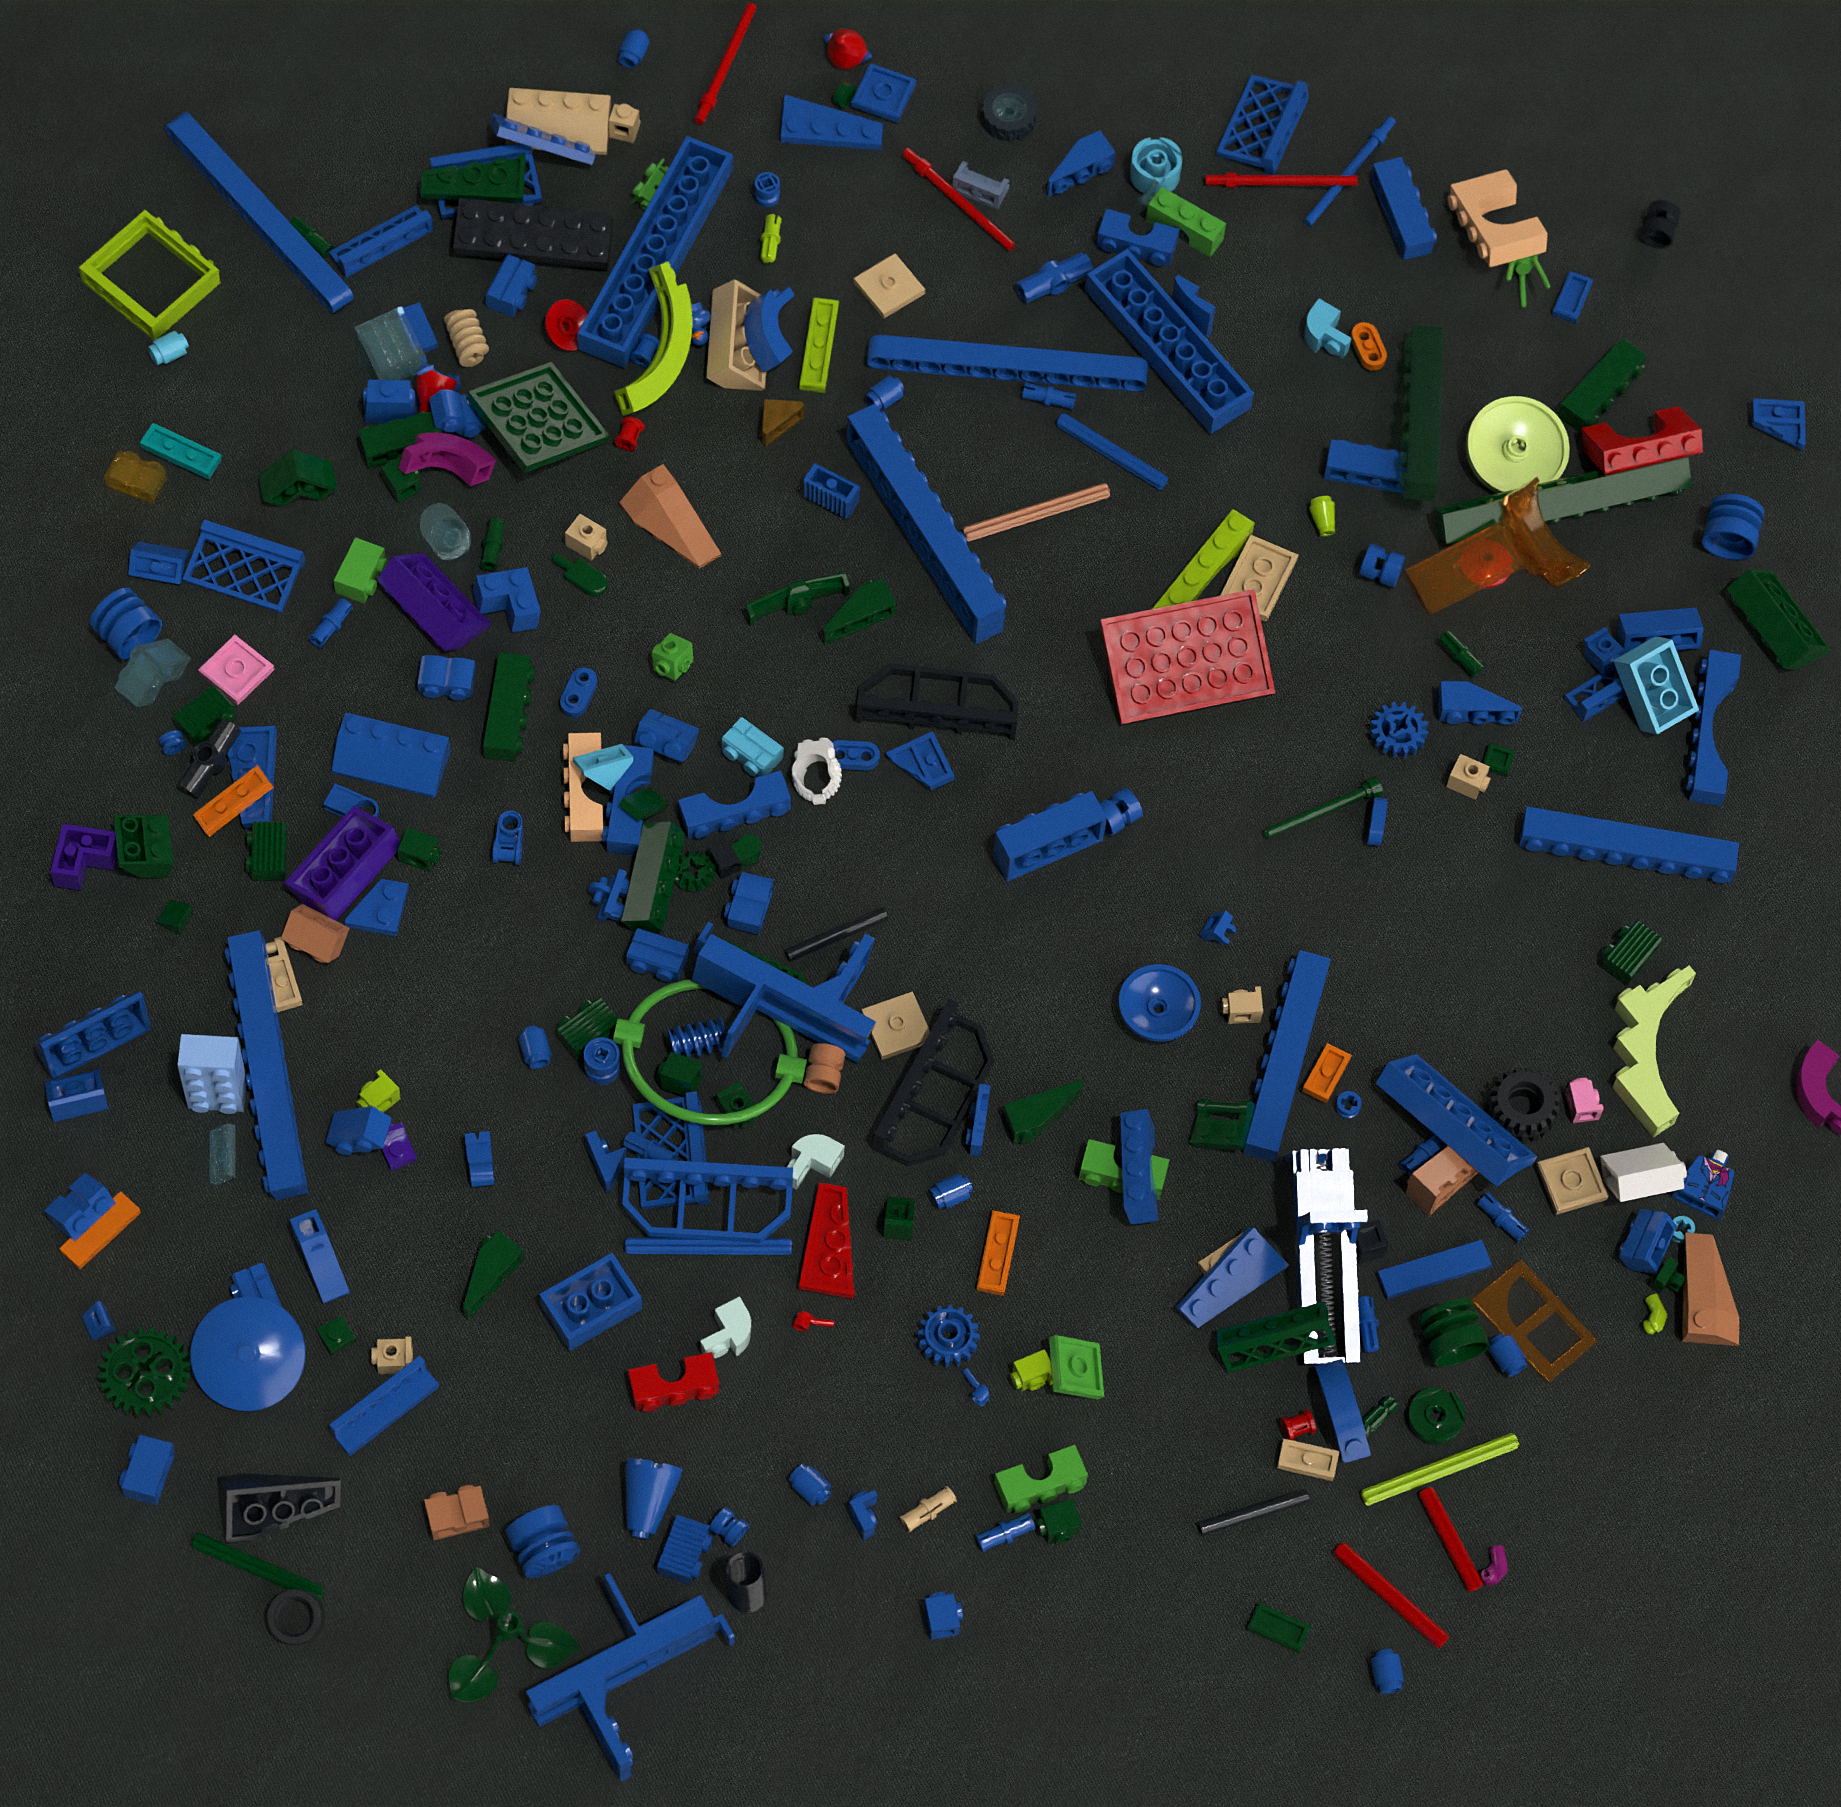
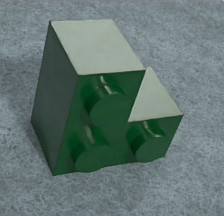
M292 449L259 473L263 501L281 507L286 506L300 495L321 501L337 489L332 462Z

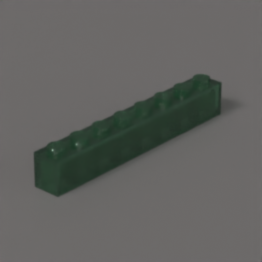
M1413 325L1411 334H1406L1404 350L1409 351L1408 354H1405L1403 369H1408V373H1405L1403 378V389H1407V393L1403 394L1402 408H1406V412H1403L1401 428H1406V431L1402 432L1400 447L1405 448V452H1401L1400 467L1404 468V472L1400 473L1399 487L1403 488L1404 499L1434 502L1439 477L1443 328Z

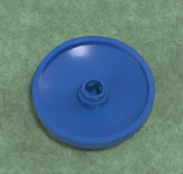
M259 1297L234 1298L216 1306L200 1322L191 1344V1365L200 1387L217 1403L239 1411L262 1410L282 1401L299 1382L306 1361L305 1340L296 1320L280 1305Z

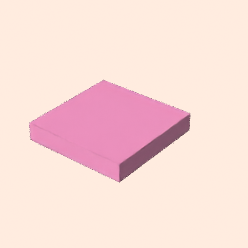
M234 635L198 669V673L210 684H215L225 696L239 705L274 671V665Z

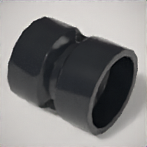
M1656 200L1650 203L1645 218L1646 221L1641 232V239L1647 245L1655 248H1666L1672 245L1681 214L1680 208L1672 202L1665 200Z

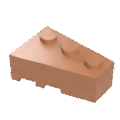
M1447 1145L1443 1151L1435 1154L1427 1163L1412 1173L1407 1180L1408 1187L1405 1194L1429 1217L1478 1174L1479 1171Z

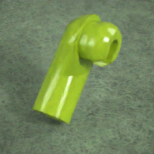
M1653 1294L1645 1299L1651 1311L1649 1320L1643 1322V1327L1648 1334H1654L1656 1331L1660 1332L1667 1320L1666 1310L1658 1294Z

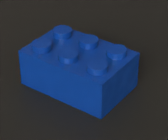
M613 1253L539 1294L541 1308L569 1351L642 1310V1297Z

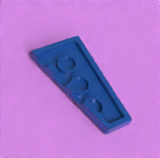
M785 95L781 142L881 150L883 123Z
M492 113L490 124L496 136L587 164H593L595 154L589 144L581 141L574 143L561 135L550 134L536 127L527 126Z
M239 727L241 733L227 752L233 781H237L258 765L274 787L277 744L276 727ZM274 788L240 813L244 828H253L254 821H272Z
M1249 1226L1176 1306V1309L1193 1327L1199 1328L1289 1265L1254 1227Z

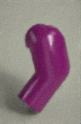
M1499 1545L1490 1548L1492 1564L1481 1572V1579L1486 1585L1498 1584L1508 1572L1504 1546Z

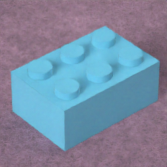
M1655 636L1613 660L1640 731L1659 734L1699 710L1672 639Z

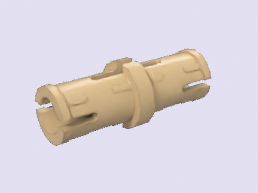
M946 1486L929 1499L924 1498L919 1501L920 1505L900 1516L899 1519L903 1527L910 1533L928 1519L934 1520L937 1518V1513L957 1502L952 1490Z

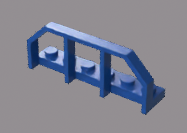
M625 1158L622 1205L623 1209L648 1236L761 1243L790 1219L793 1168ZM646 1178L658 1179L662 1183H672L674 1180H680L677 1228L650 1226L629 1203L630 1180L645 1181ZM702 1182H714L717 1186H729L731 1184L728 1231L683 1229L686 1183L699 1185ZM737 1184H742L746 1188L768 1185L776 1190L786 1189L785 1211L759 1233L733 1232Z

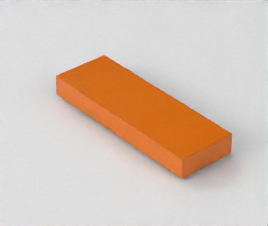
M256 765L195 812L193 816L210 837L274 787L261 768Z
M121 1191L113 1198L116 1204L76 1241L69 1239L59 1248L60 1252L79 1270L141 1213L140 1208Z
M992 1211L976 1291L1004 1296L1020 1219L1019 1215Z

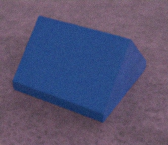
M99 1069L45 1082L48 1105L54 1122L108 1109Z

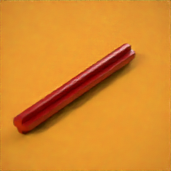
M1343 1542L1336 1548L1334 1556L1432 1644L1440 1648L1446 1643L1449 1638L1448 1634L1350 1546Z

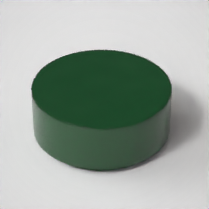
M847 81L842 82L834 93V103L842 108L847 107L855 95V86Z

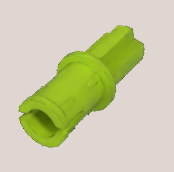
M775 214L766 216L764 233L760 238L762 241L760 258L763 259L764 263H773L775 261L777 245L781 241L779 231L782 219L780 216H777L776 222H774Z

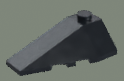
M249 1473L220 1476V1507L226 1543L255 1541L264 1537L263 1534L280 1528V1530L288 1528L290 1523L300 1519H310L338 1508L341 1503L340 1478Z

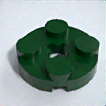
M1430 1387L1420 1391L1409 1407L1408 1422L1410 1428L1425 1444L1448 1443L1455 1439L1463 1428L1465 1408L1462 1401L1456 1394L1444 1391L1442 1388ZM1432 1410H1435L1437 1413H1443L1444 1416L1441 1417L1440 1422L1430 1418Z

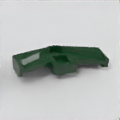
M846 573L796 581L747 603L746 618L749 625H754L755 620L781 608H785L787 615L794 613L802 614L812 608L813 598L842 592L844 595H849L850 586Z

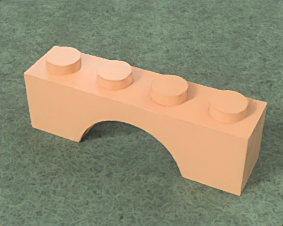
M568 733L569 743L563 744L564 760L569 759V767L564 768V784H569L570 792H564L565 808H570V816H565V832H571V842L602 841L603 807L601 804L590 800L584 794L581 787L587 777L573 763V757L601 750V733Z

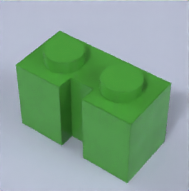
M355 537L334 579L335 593L365 604L368 596H372L376 590L377 581L375 578H378L379 574L382 573L388 564V559L385 557V548Z

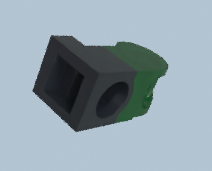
M753 834L743 835L738 842L723 849L719 843L709 847L710 860L715 864V869L720 878H726L759 861L761 857V841L757 836Z

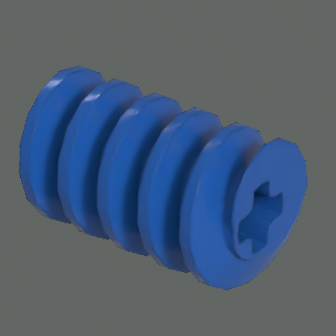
M721 1016L717 1018L716 1025L712 1019H707L706 1027L703 1026L701 1021H697L695 1030L690 1023L685 1024L684 1032L679 1026H675L673 1035L667 1028L671 1052L681 1055V1052H684L686 1057L691 1058L692 1050H695L697 1055L701 1056L702 1048L705 1047L708 1053L712 1054L713 1045H716L720 1052L723 1051L726 1031Z

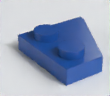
M933 731L886 752L891 762L930 790L955 780L954 773Z
M381 879L345 919V926L397 937L409 890L408 883Z
M979 1084L977 1104L971 1103L969 1119L974 1120L973 1129L968 1128L965 1145H971L970 1155L981 1157L990 1085Z

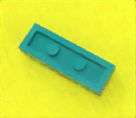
M152 423L140 441V448L208 480L222 461L221 454L155 423Z

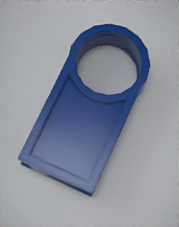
M336 783L323 803L325 811L341 818L353 806L358 808L370 806L376 811L373 816L379 819V808L376 801Z

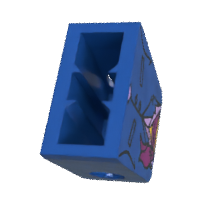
M1714 1150L1710 1159L1699 1155L1688 1169L1686 1178H1683L1684 1189L1675 1190L1671 1198L1719 1221L1726 1208L1735 1173L1733 1170L1725 1167L1729 1156L1721 1150Z

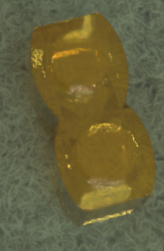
M118 451L104 478L105 485L109 488L131 495L145 503L154 504L167 480V475L164 467L158 462L142 461L133 452Z

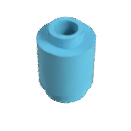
M173 331L153 341L152 345L148 346V351L156 365L161 363L165 365L187 354L186 348L189 345L182 333L178 334L176 331Z

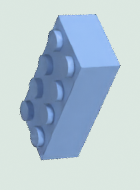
M181 1034L178 1069L188 1109L200 1113L208 1112L209 1110H218L224 1114L244 1112L247 1080L238 1037Z

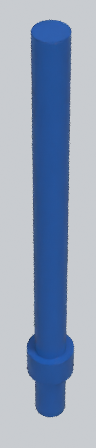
M1387 117L1379 128L1373 130L1369 135V141L1340 176L1354 175L1377 146H1381L1386 140V134L1396 123L1394 118ZM1331 186L1303 222L1311 227L1344 186Z

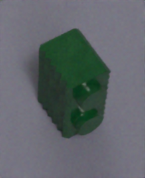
M213 684L172 716L174 726L195 747L208 739L220 719L224 718L233 723L237 715L235 705Z
M254 821L253 830L247 831V847H252V856L246 857L247 872H251L253 881L286 880V822Z
M1636 920L1631 927L1626 924L1618 935L1620 939L1616 945L1610 943L1602 954L1604 961L1601 967L1627 986L1659 949L1663 940L1661 936L1649 930L1639 920Z
M601 997L595 1001L588 1000L581 1005L579 1012L573 1017L568 1015L560 1020L556 1028V1035L571 1055L579 1061L584 1057L585 1046L591 1040L600 1037L609 1039L614 1035L618 1017Z

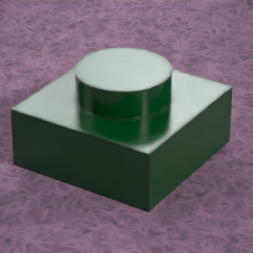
M342 1315L317 1328L318 1335L331 1355L356 1342Z

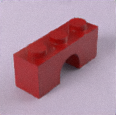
M712 1352L684 1358L685 1375L676 1382L663 1380L658 1374L656 1364L628 1370L635 1410L650 1412L658 1409L661 1405L670 1404L678 1406L686 1403L689 1399L698 1398L699 1400H706L719 1393V1381Z

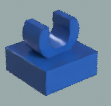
M1226 910L1212 913L1199 935L1205 941L1216 939L1221 945L1229 944L1230 940L1225 937L1224 932L1226 931L1229 934L1236 932L1235 926L1230 924L1233 916Z

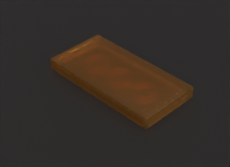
M1498 522L1406 569V574L1429 614L1432 615L1524 568Z

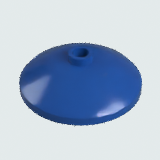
M1163 964L1142 967L1133 972L1121 987L1119 994L1121 1017L1128 1028L1142 1038L1159 1042L1177 1039L1190 1031L1199 1017L1201 998L1198 988L1186 973L1175 967ZM1160 1008L1163 1012L1156 1013L1153 1009Z

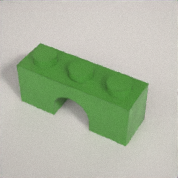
M1163 187L1159 189L1148 204L1147 222L1152 225L1157 222L1182 229L1189 237V246L1208 257L1212 256L1224 239L1225 222Z
M1089 1139L1079 1179L1084 1180L1086 1184L1091 1186L1103 1185L1111 1187L1113 1191L1123 1193L1122 1168L1116 1165L1113 1158L1116 1146ZM1152 1155L1154 1185L1157 1199L1160 1200L1169 1159Z
M1072 1445L1048 1455L1047 1465L1051 1474L1044 1480L1030 1478L1022 1464L996 1473L994 1484L1006 1512L1015 1511V1513H1020L1029 1509L1033 1503L1039 1501L1048 1503L1056 1499L1057 1495L1067 1491L1071 1494L1081 1490L1087 1482L1088 1474L1076 1446Z

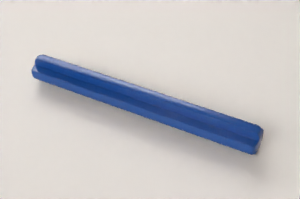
M1062 413L1058 418L1057 427L1157 489L1162 490L1166 486L1168 477L1066 413Z

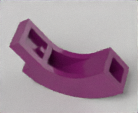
M424 433L417 435L414 445L404 449L399 469L404 474L425 467H441L456 473L469 486H473L489 480L496 459L477 444L462 437L445 433Z
M1817 1040L1808 1051L1798 1071L1796 1080L1797 1098L1801 1109L1813 1125L1819 1129L1824 1122H1827L1833 1131L1841 1134V1106L1831 1098L1826 1088V1076L1834 1068L1840 1056Z

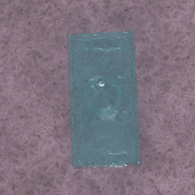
M229 1123L210 1131L209 1181L211 1184L219 1185L235 1178V1125Z

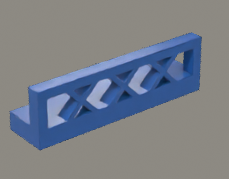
M415 205L329 251V256L346 278L432 232V217L427 210L421 212L418 206Z
M1616 669L1605 675L1602 673L1598 674L1567 693L1564 699L1582 722L1625 697L1626 692L1621 679L1616 678ZM1598 683H1610V685L1606 686L1602 690L1596 691V685ZM1578 695L1590 696L1582 701L1580 705L1574 699Z
M418 1356L329 1425L331 1436L349 1457L439 1388V1383L427 1371L423 1358Z

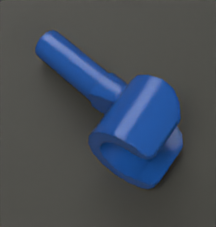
M966 1368L963 1370V1374L975 1389L970 1397L978 1406L982 1407L990 1398L988 1388L983 1384L980 1385L970 1370Z

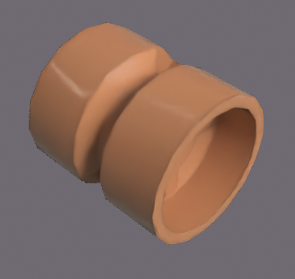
M818 1043L812 1045L808 1058L811 1064L806 1068L804 1078L805 1087L819 1093L831 1094L837 1092L841 1079L839 1071L843 1069L845 1059L844 1050L830 1044Z

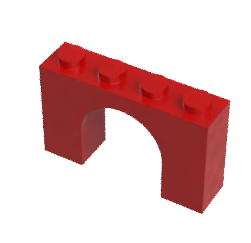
M1679 406L1654 411L1656 434L1640 438L1624 437L1615 433L1607 423L1581 428L1583 452L1607 475L1703 453L1702 429Z

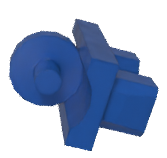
M619 869L617 874L611 877L608 886V879L606 877H601L599 883H590L588 890L594 895L592 902L600 904L603 898L596 917L597 920L604 922L607 918L621 922L625 905L618 902L617 898L618 895L627 898L631 880L625 878L626 871Z

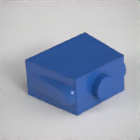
M368 380L367 387L363 389L362 393L365 414L364 423L384 424L396 418L403 419L417 414V400L410 380Z

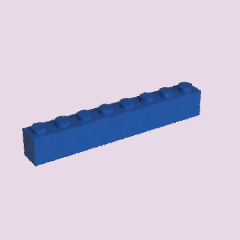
M1526 807L1522 819L1519 847L1535 852L1540 850L1548 851L1558 856H1577L1587 861L1595 859L1605 861L1611 865L1624 864L1640 870L1648 868L1659 870V872L1664 874L1677 873L1693 879L1701 877L1712 879L1717 883H1731L1737 868L1739 842Z
M1299 950L1297 959L1291 958L1287 974L1292 975L1290 983H1284L1281 998L1286 1000L1284 1007L1278 1006L1274 1022H1278L1279 1025L1277 1031L1271 1030L1267 1046H1271L1272 1051L1270 1055H1264L1261 1070L1266 1072L1264 1079L1258 1078L1254 1094L1259 1095L1257 1104L1253 1103L1254 1113L1243 1154L1271 1162L1276 1161L1331 958Z

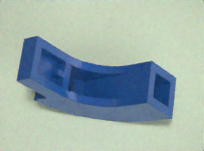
M790 287L779 291L778 288L773 291L770 289L754 298L746 310L744 320L746 340L755 361L763 373L780 364L793 352L781 334L778 325L779 310L794 296Z
M1343 1359L1315 1366L1343 1462L1346 1463L1371 1456L1360 1411Z

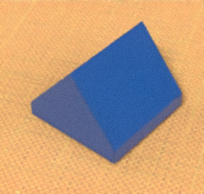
M97 1301L82 1315L92 1340H97L116 1332L108 1310L101 1301Z

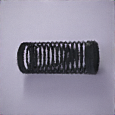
M742 1551L736 1553L729 1559L726 1567L729 1599L736 1610L742 1613H752L760 1609L766 1600L764 1566L762 1560L752 1552ZM744 1580L754 1581L748 1585L739 1584V1582Z

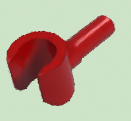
M802 1311L797 1314L793 1328L806 1332L809 1324L834 1327V1320L812 1317L808 1312Z

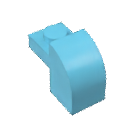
M1318 299L1308 313L1304 331L1305 341L1315 353L1322 346L1329 353L1344 358L1349 352L1351 338L1335 329L1338 325L1341 311L1321 299Z

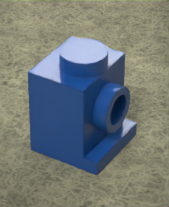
M1604 627L1584 639V657L1603 675L1616 670L1613 660L1624 655L1625 649L1608 634V629Z

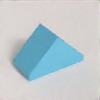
M623 744L573 757V763L586 777L608 790L613 788L633 762V756Z

